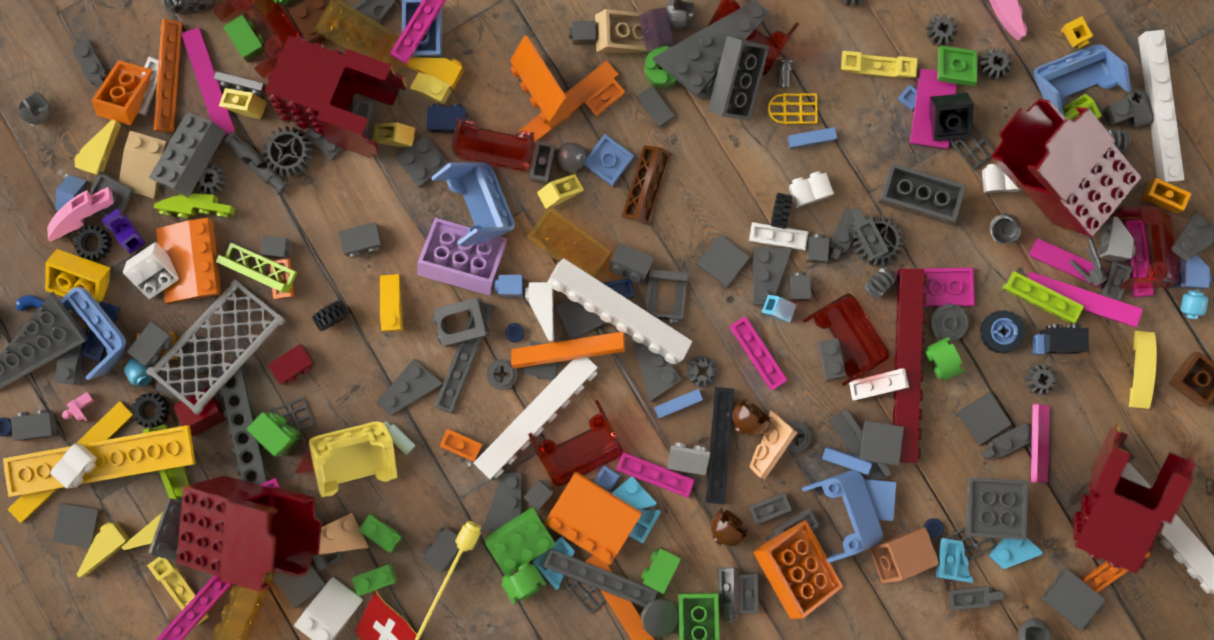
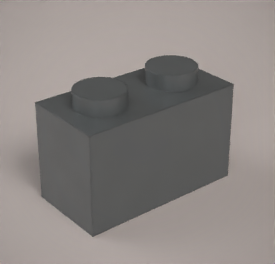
M536 141L529 174L531 182L545 185L549 183L556 153V144Z
M376 222L338 232L343 254L350 258L358 257L361 255V252L368 251V253L377 252L380 247H383L379 227Z
M619 243L608 270L615 275H621L632 282L643 285L654 257Z
M151 321L127 353L146 367L154 366L160 360V354L170 348L174 336L159 324Z
M838 338L816 343L824 381L845 377L846 373Z
M48 409L37 410V414L30 415L29 412L17 413L18 417H11L13 440L22 441L58 436L56 413H49Z
M446 527V529L441 528L435 536L437 538L436 542L433 545L430 543L423 551L426 554L423 559L439 572H443L460 550L455 542L458 534L450 527Z

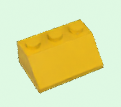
M56 249L46 261L45 291L54 292L64 297L71 289L84 287L98 304L103 300L110 282V267Z

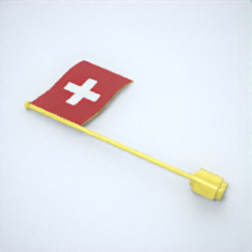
M467 521L466 524H463L455 540L460 550L418 634L401 615L385 603L375 590L355 630L361 640H419L463 551L473 550L481 534V526L472 521Z

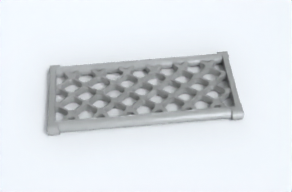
M236 279L229 283L230 286L160 360L146 371L149 376L156 379L197 415L202 412V408L276 328L285 323L283 317L275 313ZM239 289L247 296L237 298L235 291ZM226 300L234 302L233 311H223L222 305ZM253 300L261 308L250 309V301ZM237 301H248V309L237 310ZM262 312V320L251 322V313ZM268 312L275 319L272 322L265 321L264 313ZM239 313H248V322L237 323V315ZM213 314L220 315L221 324L211 326L208 319ZM234 314L235 322L233 324H224V315ZM252 325H263L264 331L259 336L251 334ZM249 326V334L238 336V327ZM235 327V336L224 337V328ZM200 328L207 329L208 337L207 339L197 340L195 333ZM221 328V337L210 338V330ZM248 338L251 345L246 350L239 349L238 340ZM226 340H236V348L224 350V342ZM222 341V349L220 351H211V342ZM187 342L194 343V352L184 354L182 347ZM208 342V351L198 353L197 344ZM236 353L238 359L233 364L225 363V354ZM213 354H222V363L211 364V356ZM208 355L209 363L198 366L197 357ZM173 356L180 357L181 366L170 368L168 361ZM194 356L195 365L184 367V357ZM213 367H223L224 374L219 379L212 377L211 369ZM209 368V377L198 379V369ZM194 369L195 378L184 380V371ZM180 370L181 380L170 381V372ZM159 371L167 372L166 382L157 375ZM209 381L211 388L206 393L199 392V382ZM195 382V392L184 393V384ZM181 384L182 392L178 393L171 385ZM195 395L198 402L193 405L185 397Z

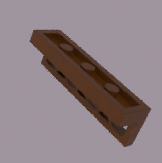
M643 146L621 217L636 220L644 225H650L672 153L661 147ZM653 151L651 159L647 161L648 152ZM646 169V176L641 178L642 172ZM641 187V193L636 197V191ZM635 205L634 215H630V210Z

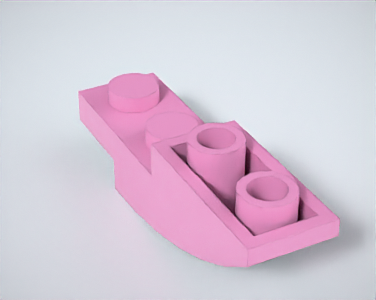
M989 0L1004 28L1017 41H1021L1027 34V26L1022 21L1023 9L1021 4H1018V0Z
M109 187L93 195L86 190L67 202L50 221L47 227L48 240L51 242L73 230H78L84 226V218L90 217L94 213L114 204L113 194Z

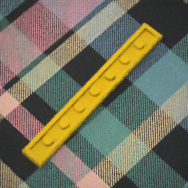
M119 401L77 443L87 444L109 440L134 414L131 413L130 409L122 401ZM57 489L24 494L8 510L20 523H23Z

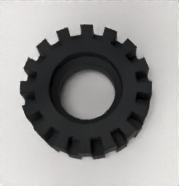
M777 193L771 218L772 227L787 228L793 195Z
M91 225L87 228L83 227L82 231L78 230L77 234L79 235L74 237L76 242H73V245L76 246L75 251L79 253L80 257L90 261H100L101 258L107 257L105 254L110 253L109 247L112 248V244H110L112 239L109 237L108 232ZM96 236L100 242L96 250H89L86 246L88 238Z
M338 300L319 310L312 316V319L319 331H324L344 320L350 313L342 300Z
M155 393L139 395L140 397L135 399V404H132L134 409L131 410V413L134 414L132 416L133 419L137 421L136 423L149 428L164 424L163 421L168 419L167 414L170 413L168 411L169 404L166 403L167 400ZM148 403H154L157 406V414L152 418H148L144 414V407Z

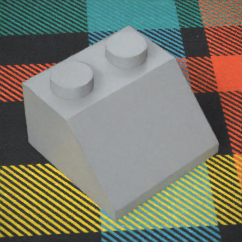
M1112 217L1102 225L1098 251L1100 260L1122 263L1131 259L1135 254L1134 238L1118 217Z

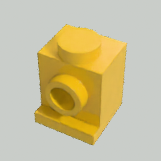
M1082 16L1061 28L1062 33L1064 32L1072 48L1078 46L1080 49L1089 44L1088 40L1093 36Z

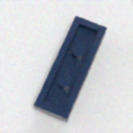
M101 301L100 307L115 324L121 308ZM90 329L82 356L101 362L106 347Z

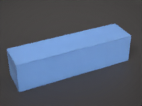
M835 127L789 135L787 140L789 149L836 141L837 134Z
M699 389L658 405L654 409L659 419L703 401Z
M826 446L822 457L824 460L869 475L873 462L859 460V457L830 446Z

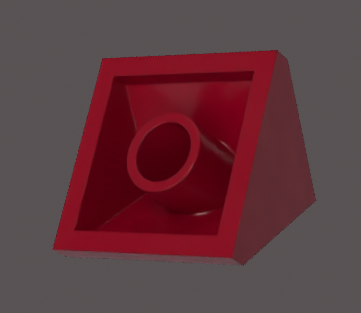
M207 387V388H205V389H203V390H201V391H199V392H204V393H206V392L209 390V387ZM195 395L186 398L193 405L198 402ZM214 396L202 408L203 410L199 415L194 414L182 401L174 404L181 425H190L193 437L227 420L223 409Z

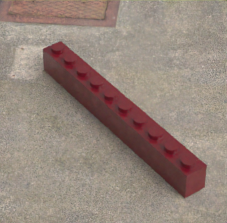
M898 269L894 371L905 369L909 388L893 392L892 425L904 427L899 463H918V459L921 458V448L918 447V440H921L922 429L919 428V420H922V409H919L920 401L923 400V390L920 389V382H923L924 371L921 370V362H924V351H921L922 343L925 342V332H922V324H925L926 314L923 312V305L926 304V293H923L924 285L927 284V274H924V269Z

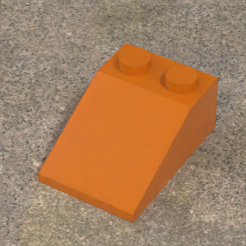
M118 60L91 100L96 116L131 125L138 115L139 109H141L143 97L150 83L149 79L151 73L153 74V70Z

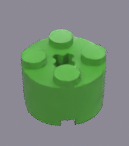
M668 46L652 50L645 60L644 72L646 80L655 88L669 89L678 83L664 69L660 70V66L653 61V57L669 49Z
M949 337L927 346L928 351L924 352L929 363L933 362L936 367L933 370L938 380L942 379L943 381H947L965 372V368L960 369L959 365L962 364V361L953 343L950 345L947 343L950 340Z
M527 562L518 568L519 572L515 574L511 572L502 578L503 583L501 586L513 605L517 604V599L523 601L540 590L538 586L541 584L543 587L547 585L535 564L530 565Z

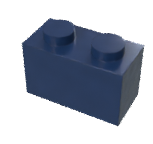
M439 103L427 106L426 129L428 132L466 134V107L460 104L444 107L443 104Z

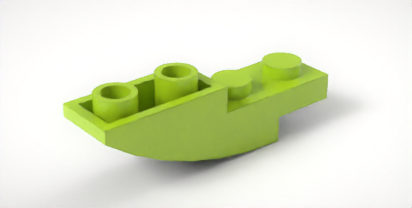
M190 194L189 198L183 195L174 196L155 203L153 207L159 211V214L170 216L171 213L178 214L177 217L189 219V216L196 217L197 210L200 214L209 215V212L216 213V216L228 218V215L234 216L235 214L234 207L218 204V197L209 194Z

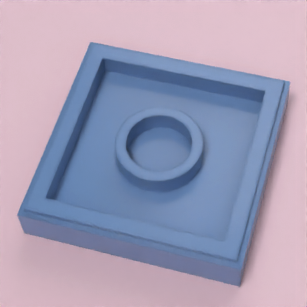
M604 134L586 157L583 166L613 187L635 158V155Z
M864 479L878 520L893 521L896 481Z

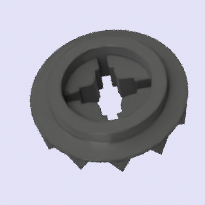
M696 357L688 365V378L696 386H709L717 378L718 368L715 362L708 357ZM696 365L701 368L709 366L706 371L709 378L704 375L696 377L699 372Z
M498 359L492 362L487 370L488 382L499 390L508 389L513 386L518 375L517 369H513L511 362L506 359ZM502 366L504 372L510 374L504 377L503 383H501L499 376L494 375L500 373Z
M790 422L788 424L798 432L797 434L803 435V437L797 439V445L792 440L787 450L790 452H801L810 443V431L801 422Z

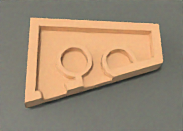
M771 410L768 416L770 417L769 421H771V424L762 432L764 434L760 445H757L749 466L762 479H766L798 433Z
M352 513L322 527L319 555L369 548L363 534L358 531L359 526Z

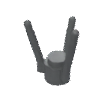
M1089 238L1091 248L1087 247L1086 249L1095 267L1089 271L1090 275L1088 276L1073 260L1069 262L1086 279L1088 284L1092 282L1096 286L1106 281L1108 277L1102 266L1093 239Z

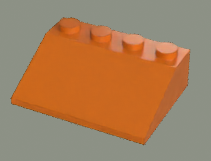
M524 36L510 60L512 66L510 71L515 78L519 77L521 81L519 84L523 92L529 93L531 96L529 100L534 109L538 107L541 112L539 116L544 124L548 123L551 128L570 117L567 97L528 36Z
M202 218L156 228L157 243L169 255L179 277L178 281L163 290L165 304L220 296L222 289L219 265L216 262L218 257L213 221L209 218Z
M575 472L544 524L611 565L642 515V512L578 472Z
M807 520L767 541L753 552L790 619L805 618L843 588L831 563H828L827 556Z

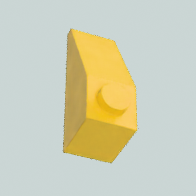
M411 57L407 65L403 63L416 72L433 76L447 83L453 91L464 73L462 64L453 58L450 61L447 58Z
M400 274L380 276L381 331L384 333L404 331Z

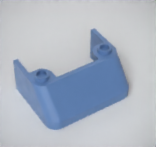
M1102 44L1091 45L1039 66L1034 70V78L1043 99L1050 100L1062 115V107L1066 104V96L1098 84L1105 89H1111L1116 85H1120L1125 91H1131L1128 65Z
M450 162L431 177L432 181L446 180L451 191L463 194L475 226L468 229V234L457 242L458 246L482 244L515 228V221L494 169L490 164L486 162Z
M84 287L73 288L60 301L68 312L72 310L74 314L81 316L107 348L108 356L85 377L87 380L104 376L125 356L126 340L87 289Z
M850 470L805 485L802 488L804 492L822 486L824 493L828 497L836 498L842 496L855 533L848 535L844 539L843 547L845 551L829 555L827 558L828 563L862 552L878 545L882 541L883 531L863 475L860 472Z

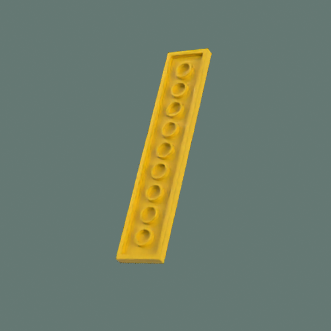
M190 425L82 444L97 460L94 463L95 467L89 473L84 474L81 484L196 464ZM70 447L3 458L8 497L63 488L64 486L50 472Z

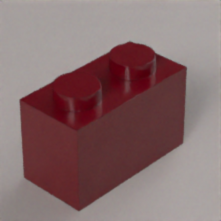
M299 344L268 364V367L280 385L286 384L289 386L297 380L296 377L300 374L306 375L311 372L315 362L304 345Z

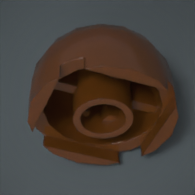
M742 398L732 412V419L736 425L735 430L741 435H759L766 430L771 421H766L769 417L753 403L750 406L746 403L748 400Z
M723 508L715 514L710 524L713 534L712 538L719 545L737 546L748 537L749 531L747 528L743 530L741 527L743 522L727 509L723 512Z

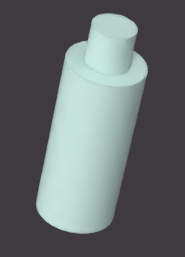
M387 421L384 422L393 443L407 455L416 445L395 424L390 425Z

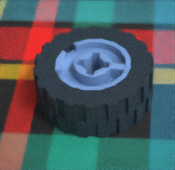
M1007 310L996 311L987 316L985 321L982 322L980 329L981 340H983V344L990 351L993 350L995 353L1011 352L1017 349L1025 338L1024 333L1026 330L1023 325L1024 323L1014 312H1008ZM1002 328L1006 331L1004 336L999 333V330Z

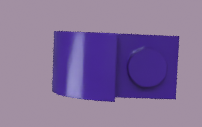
M118 208L102 219L103 223L115 234L119 244L129 254H132L146 244L133 222Z

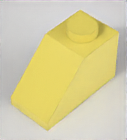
M418 72L410 87L412 91L443 105L452 91L447 83Z
M225 88L219 106L245 117L261 120L267 102L254 93Z
M398 122L374 124L372 141L377 142V144L412 147L415 138V128Z
M576 174L548 183L537 193L547 209L561 204L581 193L584 189Z

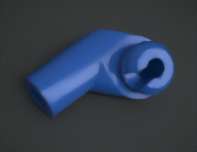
M27 295L16 301V308L19 311H25L31 305L39 308L44 300L34 295Z

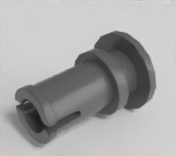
M791 59L777 60L776 63H780V67H778L780 71L778 87L791 88V71H793L791 64H795V61Z

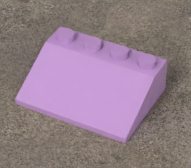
M435 218L417 263V275L490 296L508 238L499 236L478 245L458 246L457 242L468 234L470 227Z

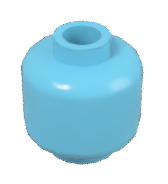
M1189 290L1188 293L1183 294L1180 310L1186 314L1187 318L1198 319V316L1206 314L1208 297L1204 295V292Z
M135 358L127 362L124 373L132 385L141 387L147 385L152 380V377L146 372L149 367L144 366Z

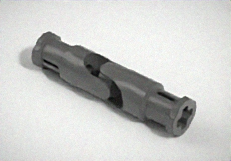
M232 132L227 136L223 144L234 150L235 155L248 165L266 184H270L278 195L282 194L289 187L290 183L282 179L278 175V171L274 172L273 167H267L268 162L265 163L264 158L247 142L244 143L236 132Z

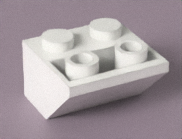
M156 242L126 261L123 274L148 299H151L179 280L169 255Z

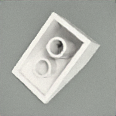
M547 282L529 283V287L525 288V299L529 301L549 342L553 343L554 289Z
M332 577L294 626L312 640H334L364 599L357 596L356 593L335 577Z

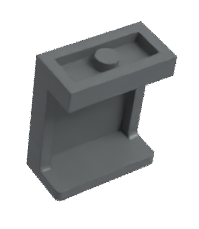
M1063 569L1039 598L1078 630L1086 629L1090 625L1092 616L1102 610L1105 601L1104 598L1068 569Z

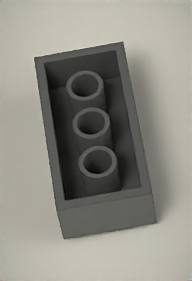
M727 36L708 107L709 112L723 117L750 121L770 46Z
M187 112L149 178L162 187L189 198L226 132L212 121Z
M892 163L888 167L878 203L952 225L956 222L966 185Z

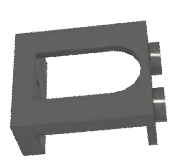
M650 269L645 311L659 320L660 318L668 319V323H679V320L683 321L688 273ZM658 280L677 282L674 311L669 315L659 314L656 310Z
M473 298L434 309L433 320L439 330L437 337L443 347H450L452 344L479 337L491 336L482 298ZM472 309L476 328L448 334L444 318L448 315Z

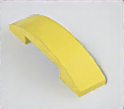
M842 51V71L876 77H916L917 58L901 56L891 58L862 55V52Z
M1135 331L1133 350H1136L1133 388H1130L1129 407L1150 409L1156 375L1155 332Z
M158 557L147 565L156 579L162 582L181 610L197 595L170 560ZM208 613L201 619V621L198 624H200L209 617Z

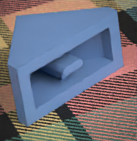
M68 175L56 189V210L59 211L67 202L83 193L88 181Z

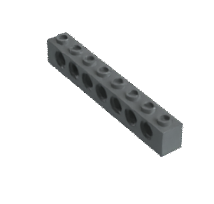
M243 364L232 376L236 380L235 386L230 388L227 381L219 390V394L226 407L223 409L224 416L229 420L228 434L230 438H233L234 442L232 452L238 460L236 465L237 473L239 476L241 475L243 481L260 485L269 481L270 477L262 444L246 430L256 419ZM216 367V378L219 379L224 374L223 367ZM235 396H238L240 404L235 407L232 400ZM239 415L244 416V423L242 425H238L236 421ZM244 433L249 437L246 444L241 442V436ZM248 452H251L253 455V460L250 463L245 460V455ZM252 471L257 473V479L254 482L249 478V474Z

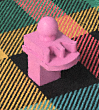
M88 392L84 393L67 404L69 409L63 412L62 417L70 419L74 415L79 422L81 420H84V422L88 421L81 409L94 402Z

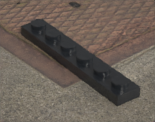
M715 387L705 503L725 505L734 400L733 388Z

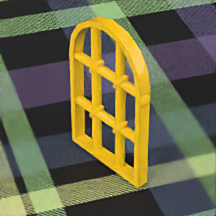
M784 93L776 95L769 102L768 113L776 123L785 125L817 124V94ZM783 96V102H772L777 97ZM786 96H799V102L786 101ZM802 96H815V102L802 101ZM770 105H782L783 112H771ZM786 105H798L799 112H786ZM802 105H815V112H802ZM772 115H782L783 121H778ZM786 115H798L800 122H786ZM802 115H815V121L803 122Z

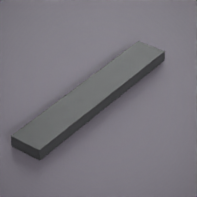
M483 303L489 323L494 307ZM471 312L465 330L476 328L473 312ZM483 337L459 343L435 403V408L453 414Z
M549 549L543 567L643 607L650 601H655L658 591L553 549Z

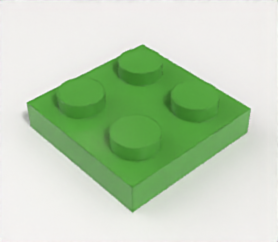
M940 45L938 49L937 81L975 87L977 83V51Z

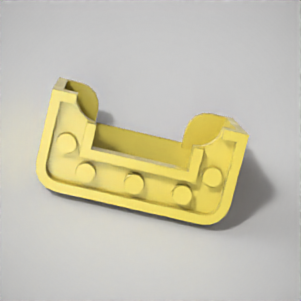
M371 422L326 433L309 440L321 497L332 496L338 492L339 483L375 474L376 478L383 482L397 478L393 440L385 424L382 422Z

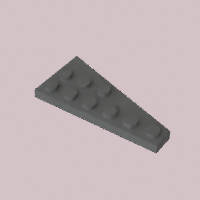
M754 0L653 57V61L697 96L717 74L727 36L747 39L767 17L769 11Z
M54 292L47 297L0 354V389L88 339Z

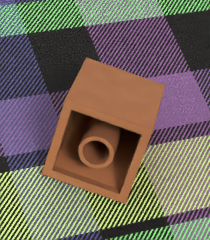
M925 527L906 532L869 548L882 584L902 581L939 565L937 553L933 549L930 535Z

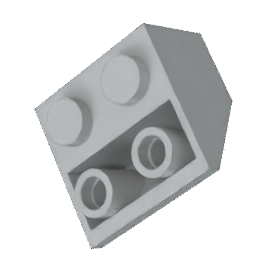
M676 442L675 446H670L667 469L706 475L710 452L706 451V447L694 446V449L687 448V444Z

